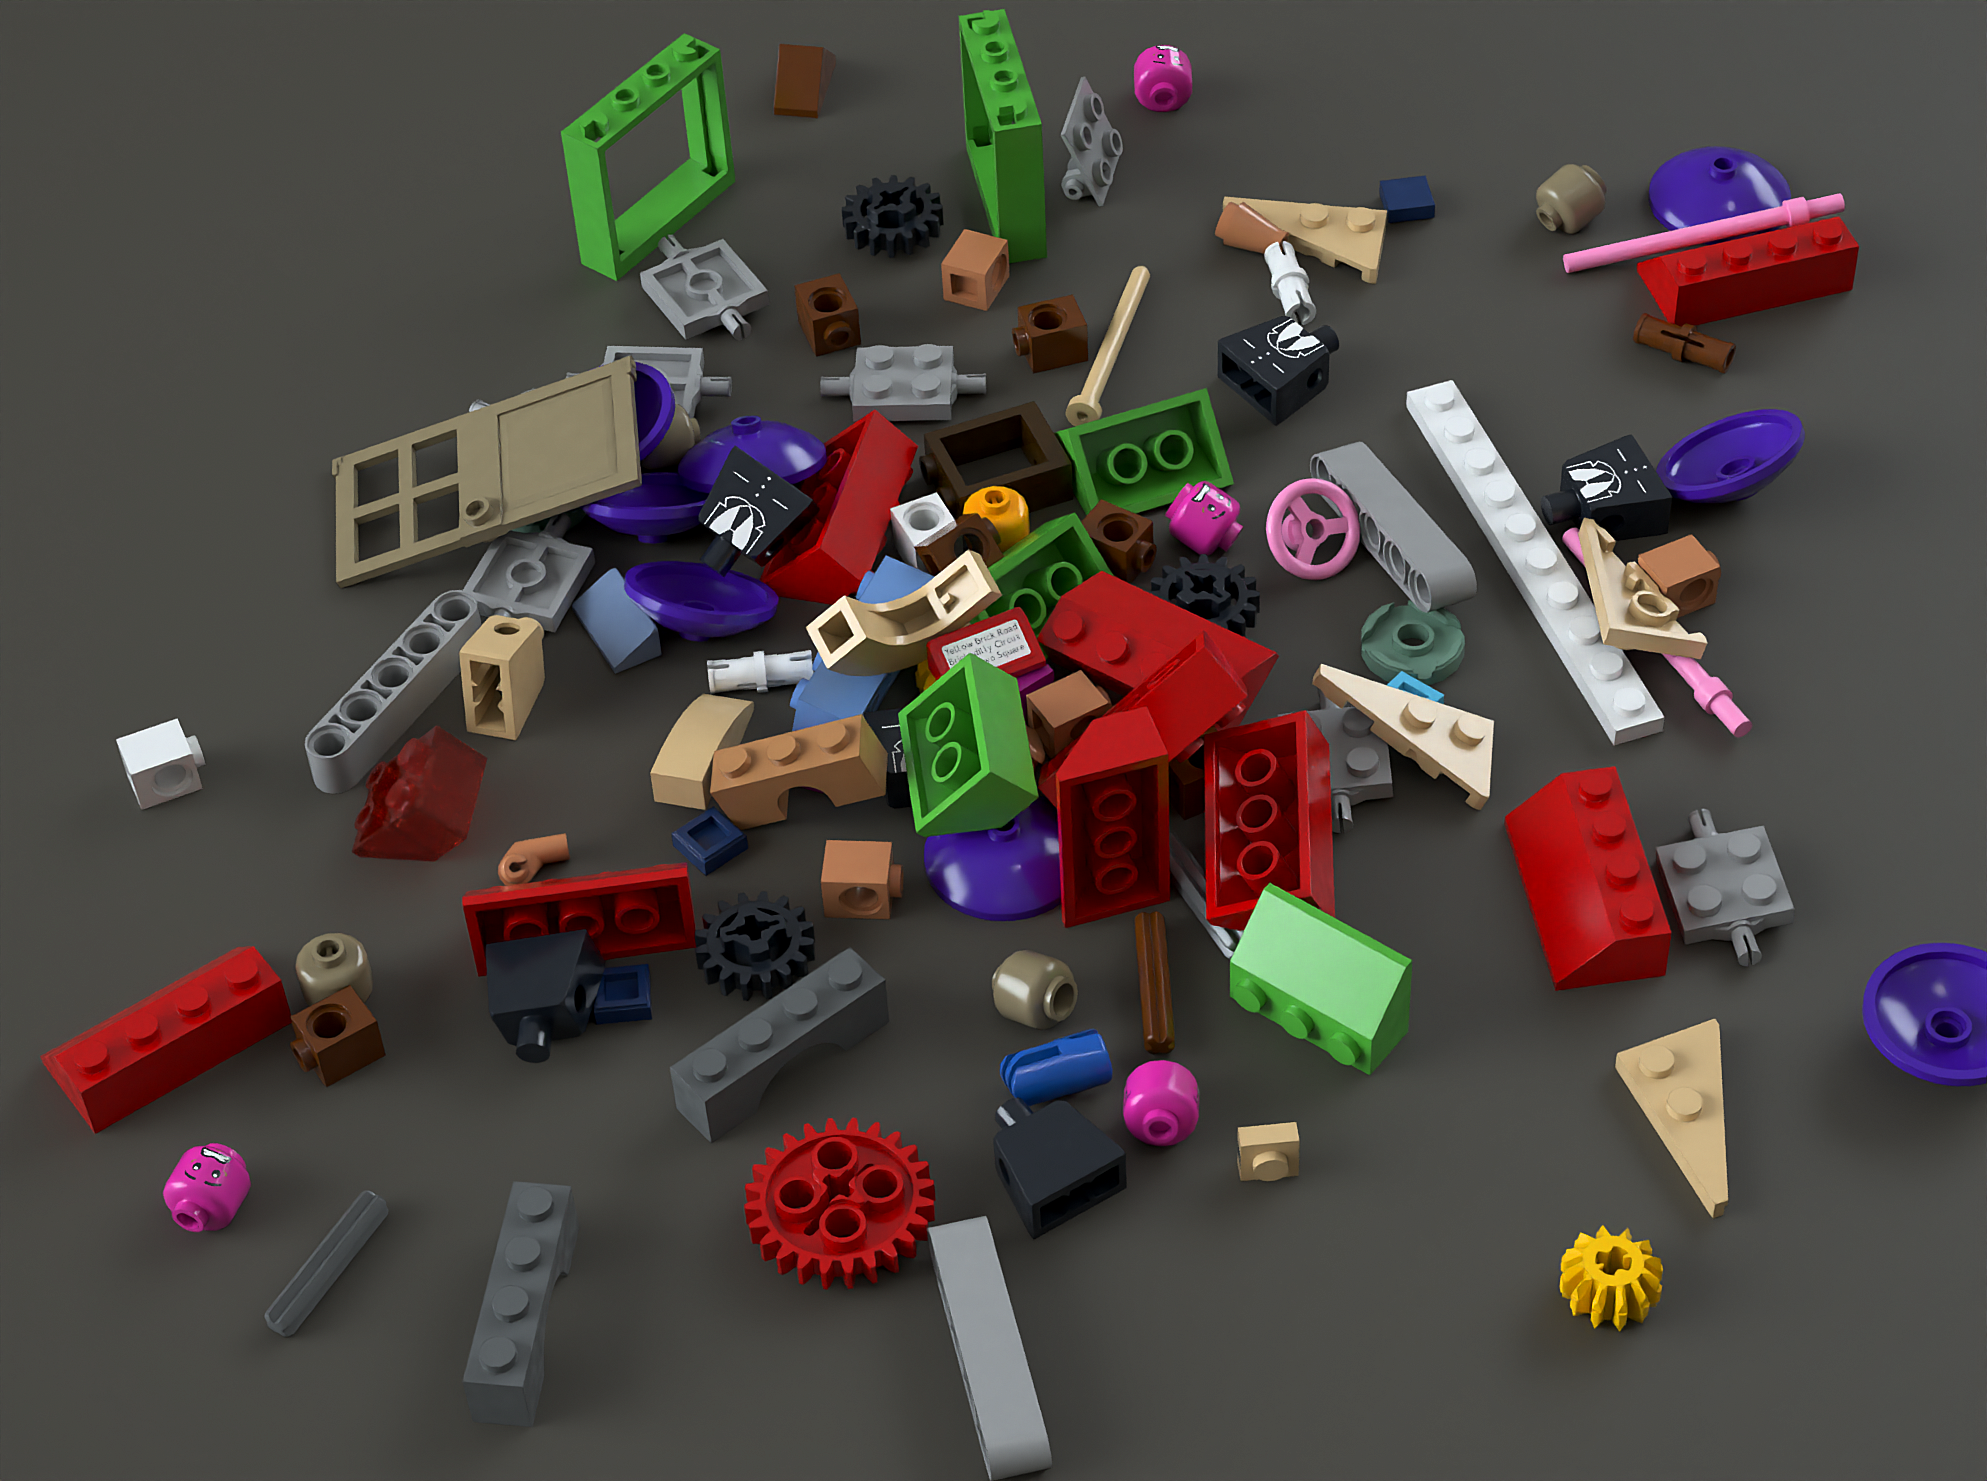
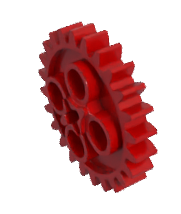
M853 1117L849 1121L846 1130H838L833 1118L827 1119L825 1132L817 1133L809 1123L804 1124L805 1138L797 1140L792 1135L785 1133L782 1135L784 1151L767 1147L765 1149L767 1165H753L754 1182L745 1185L747 1203L744 1204L752 1244H760L761 1256L764 1261L776 1258L780 1275H784L797 1267L799 1284L801 1285L806 1284L814 1274L821 1275L822 1287L825 1290L829 1289L834 1277L841 1276L847 1288L853 1289L855 1277L861 1273L872 1284L877 1283L878 1267L883 1265L889 1271L897 1273L899 1271L898 1254L914 1259L917 1256L915 1240L928 1241V1222L935 1221L934 1201H936L934 1180H930L929 1164L927 1161H919L918 1147L915 1144L902 1148L901 1133L899 1131L883 1139L879 1122L872 1124L866 1132L859 1131L857 1118ZM843 1235H851V1236H848V1237H845V1238L840 1237V1236H843Z

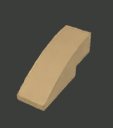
M702 694L690 704L672 728L650 772L655 802L706 810L712 796L710 788L714 751L740 745L754 711L753 701Z

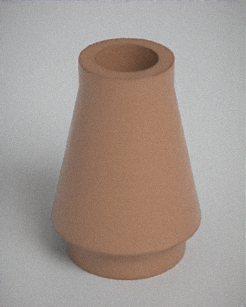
M1229 202L1220 216L1215 236L1223 239V243L1226 246L1264 254L1269 245L1275 242L1279 243L1281 252H1283L1282 243L1283 241L1287 242L1289 232L1278 228L1245 202H1242L1240 205Z

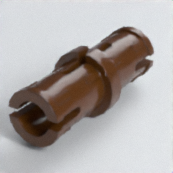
M1643 313L1639 318L1633 334V341L1635 343H1641L1670 353L1673 360L1681 363L1688 359L1719 370V372L1724 374L1729 370L1736 352V345L1734 343H1728L1699 333L1696 326L1688 323L1681 327L1649 316L1650 314Z

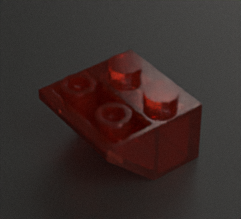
M435 726L419 739H410L397 756L387 763L385 761L378 763L371 771L366 782V788L369 789L367 800L354 823V827L358 831L352 853L361 858L432 862L438 860L467 839L488 758L438 726Z

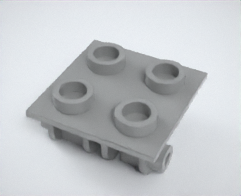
M1081 77L1061 132V137L1071 154L1067 167L1068 171L1062 180L1061 186L1065 196L1069 199L1077 200L1083 196L1093 195L1098 206H1103L1109 186L1113 181V174L1119 156L1123 151V144L1119 132L1116 129H1112L1104 113V106L1100 96L1092 91L1086 77Z

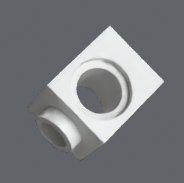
M937 492L890 509L893 545L907 565L928 574L930 573L914 546L955 520ZM962 535L957 538L954 544V553L957 558L963 554Z
M178 719L116 739L128 779L141 810L203 789L197 771L198 767L206 765L200 745L195 735L188 738L185 737Z

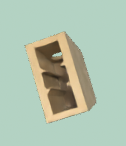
M499 615L489 616L459 651L467 732L511 740L518 738L543 687L545 679L542 649L544 629L538 621L529 617L516 619Z

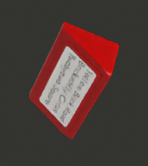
M1015 607L934 638L927 642L926 645L928 669L936 681L969 653L976 655L1013 677H1018L1046 666L1045 656L1027 616L1020 607Z

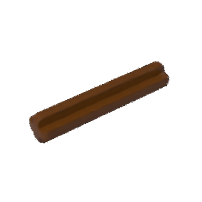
M1157 911L1152 913L1141 912L1135 917V936L1144 1048L1153 1055L1159 1052L1168 1054L1175 1047V1033L1165 918Z

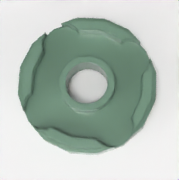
M1408 600V606L1395 607V602L1383 605L1369 615L1361 629L1362 658L1370 671L1387 682H1390L1403 671L1420 682L1431 685L1445 680L1457 671L1464 658L1465 636L1461 631V624L1457 617L1445 608L1426 613L1419 610L1411 600ZM1408 638H1416L1425 643L1419 646H1409L1401 641Z

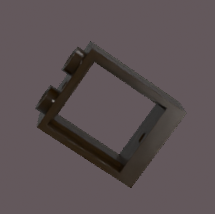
M1035 401L923 434L925 455L919 457L922 476L927 485H935L937 494L954 519L963 515L964 504L973 493L991 486L1007 487L1017 491L1024 497L1029 513L1073 500L1072 462ZM1021 447L1031 464V467L966 486L956 466Z

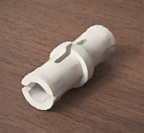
M1283 241L1282 247L1285 255H1283L1279 243L1275 242L1269 245L1264 253L1265 261L1272 274L1271 289L1276 298L1281 300L1285 316L1292 318L1298 323L1295 312H1297L1301 324L1306 325L1316 315L1315 305L1312 303L1308 292L1309 278L1305 270L1299 267L1293 246Z
M811 650L779 655H764V651L753 652V657L707 660L710 694L742 689H757L758 693L768 692V687L797 685L802 678L810 680L813 675Z

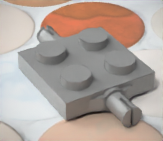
M669 234L668 240L665 236L662 237L658 243V248L668 259L660 265L640 272L641 285L685 340L720 325H724L736 340H742L741 335L744 339L747 338L751 333V325L742 316L769 305L768 290L724 239L704 247L687 250L681 246L675 236Z
M924 344L913 347H888L885 345H875L857 348L856 364L850 377L821 376L820 387L821 397L850 396L853 422L860 420L873 410H877L888 421L951 420L952 404L956 400L957 394H986L987 382L986 373L957 375V370L954 367L953 346Z
M607 346L602 365L631 355L635 362L654 367L669 382L675 396V404H680L687 411L690 418H694L696 405L703 396L731 397V377H703L705 363L703 348ZM567 372L566 378L572 377L580 373Z
M561 513V516L559 514L551 516L544 531L540 533H521L510 530L507 534L499 536L492 541L463 591L469 592L476 598L481 616L499 615L516 619L529 617L538 621L544 630L556 632L595 564L593 548L570 544L562 539L572 523L566 514Z
M1318 689L1320 710L1307 711V713L1329 743L1332 831L1341 833L1339 817L1342 816L1344 833L1353 828L1351 805L1370 799L1393 797L1388 743L1370 731L1374 723L1372 719L1356 707H1343L1341 709ZM1291 713L1278 714V717H1279V716H1283V715H1287V714H1291Z
M1701 809L1700 819L1698 810H1695L1688 816L1695 839L1656 847V863L1684 945L1711 939L1731 940L1738 956L1739 964L1748 966L1749 955L1751 964L1755 965L1761 960L1762 954L1758 949L1754 935L1766 928L1794 923V906L1764 825L1718 834L1710 811Z

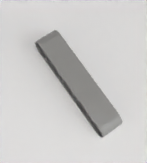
M1355 442L1314 454L1311 457L1310 472L1312 478L1326 480L1337 485L1351 498L1359 515L1361 543L1419 610L1427 613L1472 599L1475 596L1477 582L1474 570L1468 559L1366 444ZM1321 495L1339 517H1343L1336 504L1329 498Z
M452 590L438 596L309 732L305 738V749L317 788L323 792L335 794L348 791L354 787L461 672L459 651L482 625L478 603L472 594L462 590Z
M982 1216L927 1228L932 1263L990 1481L1052 1468L1051 1451L1045 1424L987 1217Z

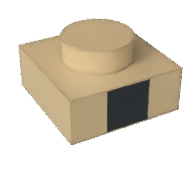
M1296 1122L1238 1128L1237 1163L1240 1181L1259 1179L1262 1181H1275L1283 1177L1299 1176L1300 1141Z

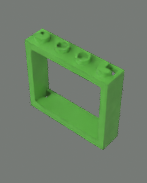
M1005 9L983 10L981 13L959 16L966 149L992 235L1008 240L1009 263L1046 258L1047 239L1042 123Z
M685 33L682 34L561 131L582 265L618 281L655 250L662 237L665 236L668 239L669 234L673 235L736 182L721 51L719 48ZM682 90L690 159L615 220L605 151L678 91ZM598 137L602 138L597 143L594 142Z

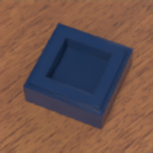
M1426 175L1380 181L1379 194L1384 210H1387L1388 223L1435 218V203Z
M715 806L671 833L673 846L705 876L748 849L747 836Z
M649 964L605 968L594 1002L596 1025L652 1019Z

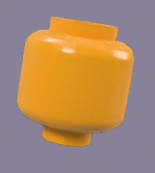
M1001 486L982 488L973 493L964 504L963 514L978 513L981 518L986 517L992 522L1001 538V543L998 544V547L1002 553L1030 533L1028 506L1024 497L1015 490ZM964 536L969 550L972 551L971 542Z

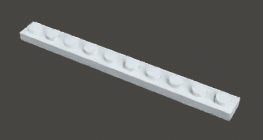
M1453 380L1407 392V409L1613 745L1663 732L1664 716L1623 650L1603 644L1594 604Z

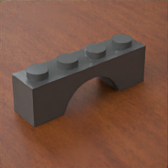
M851 947L847 948L672 1065L670 1072L677 1110L710 1143H713L757 1113L762 1095L770 1081L797 1054L821 1043H834L847 1051L889 1022L885 979Z
M513 1181L463 1378V1386L473 1422L533 1426L545 1376L544 1339L549 1302L558 1276H568L580 1228L571 1186Z

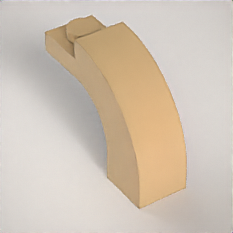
M968 549L927 584L911 594L890 602L878 604L864 603L844 595L806 626V629L827 669L850 676L881 675L902 670L926 660L927 642L971 625L970 621L1001 597L1002 594L981 555Z

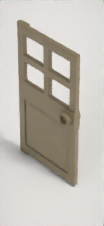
M631 355L612 363L333 459L332 476L336 480V583L339 587L344 588L464 546L467 548L481 542H491L499 536L507 534L510 530L642 486L634 390L637 374L636 363ZM457 437L458 472L417 486L416 451ZM398 457L399 493L358 507V471ZM459 491V528L418 541L417 505ZM399 511L400 548L359 562L358 525Z

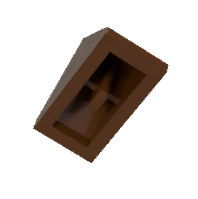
M779 44L774 115L818 118L836 65V55L824 47Z

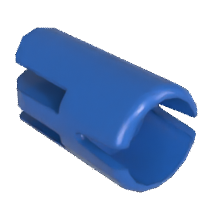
M1089 1029L1005 1056L1000 1063V1076L1015 1098H1022L1028 1106L1108 1084L1112 1080V1066L1102 1036L1098 1034L1096 1029Z

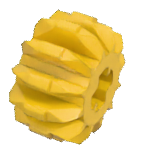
M1602 1225L1596 1233V1239L1580 1232L1578 1239L1575 1240L1574 1248L1566 1249V1253L1562 1257L1561 1271L1563 1274L1560 1277L1559 1285L1562 1297L1570 1299V1308L1572 1309L1573 1316L1590 1313V1320L1594 1329L1603 1320H1611L1620 1332L1623 1326L1626 1325L1627 1317L1643 1323L1645 1317L1648 1316L1649 1307H1656L1657 1302L1660 1301L1662 1292L1660 1282L1663 1274L1661 1259L1652 1256L1649 1240L1631 1242L1632 1236L1628 1227L1619 1236H1611L1604 1225Z

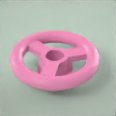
M1316 478L1296 481L1288 485L1277 495L1269 509L1266 534L1270 550L1277 562L1286 571L1297 577L1307 580L1330 578L1342 571L1351 562L1358 549L1361 535L1358 512L1351 498L1337 485ZM1305 494L1323 495L1336 504L1343 517L1326 520L1323 516L1312 512L1301 496ZM1288 508V510L1291 512V514H1289V515L1285 518V520L1283 521V524H1282V519H1283L1284 513H1285L1286 509ZM1308 522L1313 527V535L1311 538L1307 535L1306 525ZM1345 533L1343 545L1333 559L1324 564L1310 565L1316 548L1326 540L1328 535ZM1286 545L1296 551L1295 557L1288 551Z

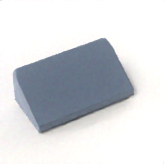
M617 568L606 572L572 604L573 612L615 674L662 655L656 625L650 616L639 609L624 590L625 580Z

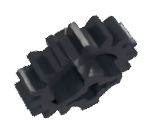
M891 175L887 183H882L876 177L872 179L873 186L870 188L859 184L856 186L857 195H847L845 197L846 206L842 207L845 237L847 240L854 239L855 248L858 250L870 246V255L876 256L881 250H887L889 258H894L897 250H904L908 255L914 254L913 246L919 245L928 248L930 246L929 237L939 238L940 226L944 225L943 205L940 203V194L931 193L930 184L928 183L918 187L915 186L914 177H909L904 183L898 182L896 175Z
M1201 554L1198 563L1193 564L1186 557H1181L1180 568L1175 569L1165 565L1162 567V578L1153 577L1151 579V592L1149 593L1170 603L1174 599L1176 600V606L1242 637H1245L1246 627L1255 628L1257 624V613H1260V592L1256 591L1255 577H1245V567L1242 564L1232 569L1227 568L1226 557L1222 556L1216 563H1209L1207 555ZM1232 599H1235L1237 602L1235 606L1231 604Z
M761 891L757 901H749L744 892L738 893V904L734 906L723 900L719 901V915L705 913L702 916L704 929L695 930L696 962L698 969L704 970L705 982L711 985L720 981L721 994L724 996H728L735 989H740L743 1001H749L753 991L759 990L762 991L766 999H772L773 987L779 985L786 990L793 985V975L803 978L809 974L807 962L815 961L816 958L814 927L811 921H806L805 909L800 906L790 910L789 898L784 895L775 903L769 902L767 891Z

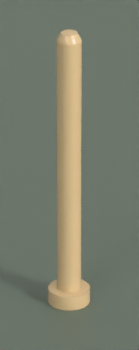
M1138 266L1132 270L1081 395L1073 397L1068 404L1066 417L1074 426L1099 420L1101 417L1102 408L1098 402L1150 278V273L1145 266Z

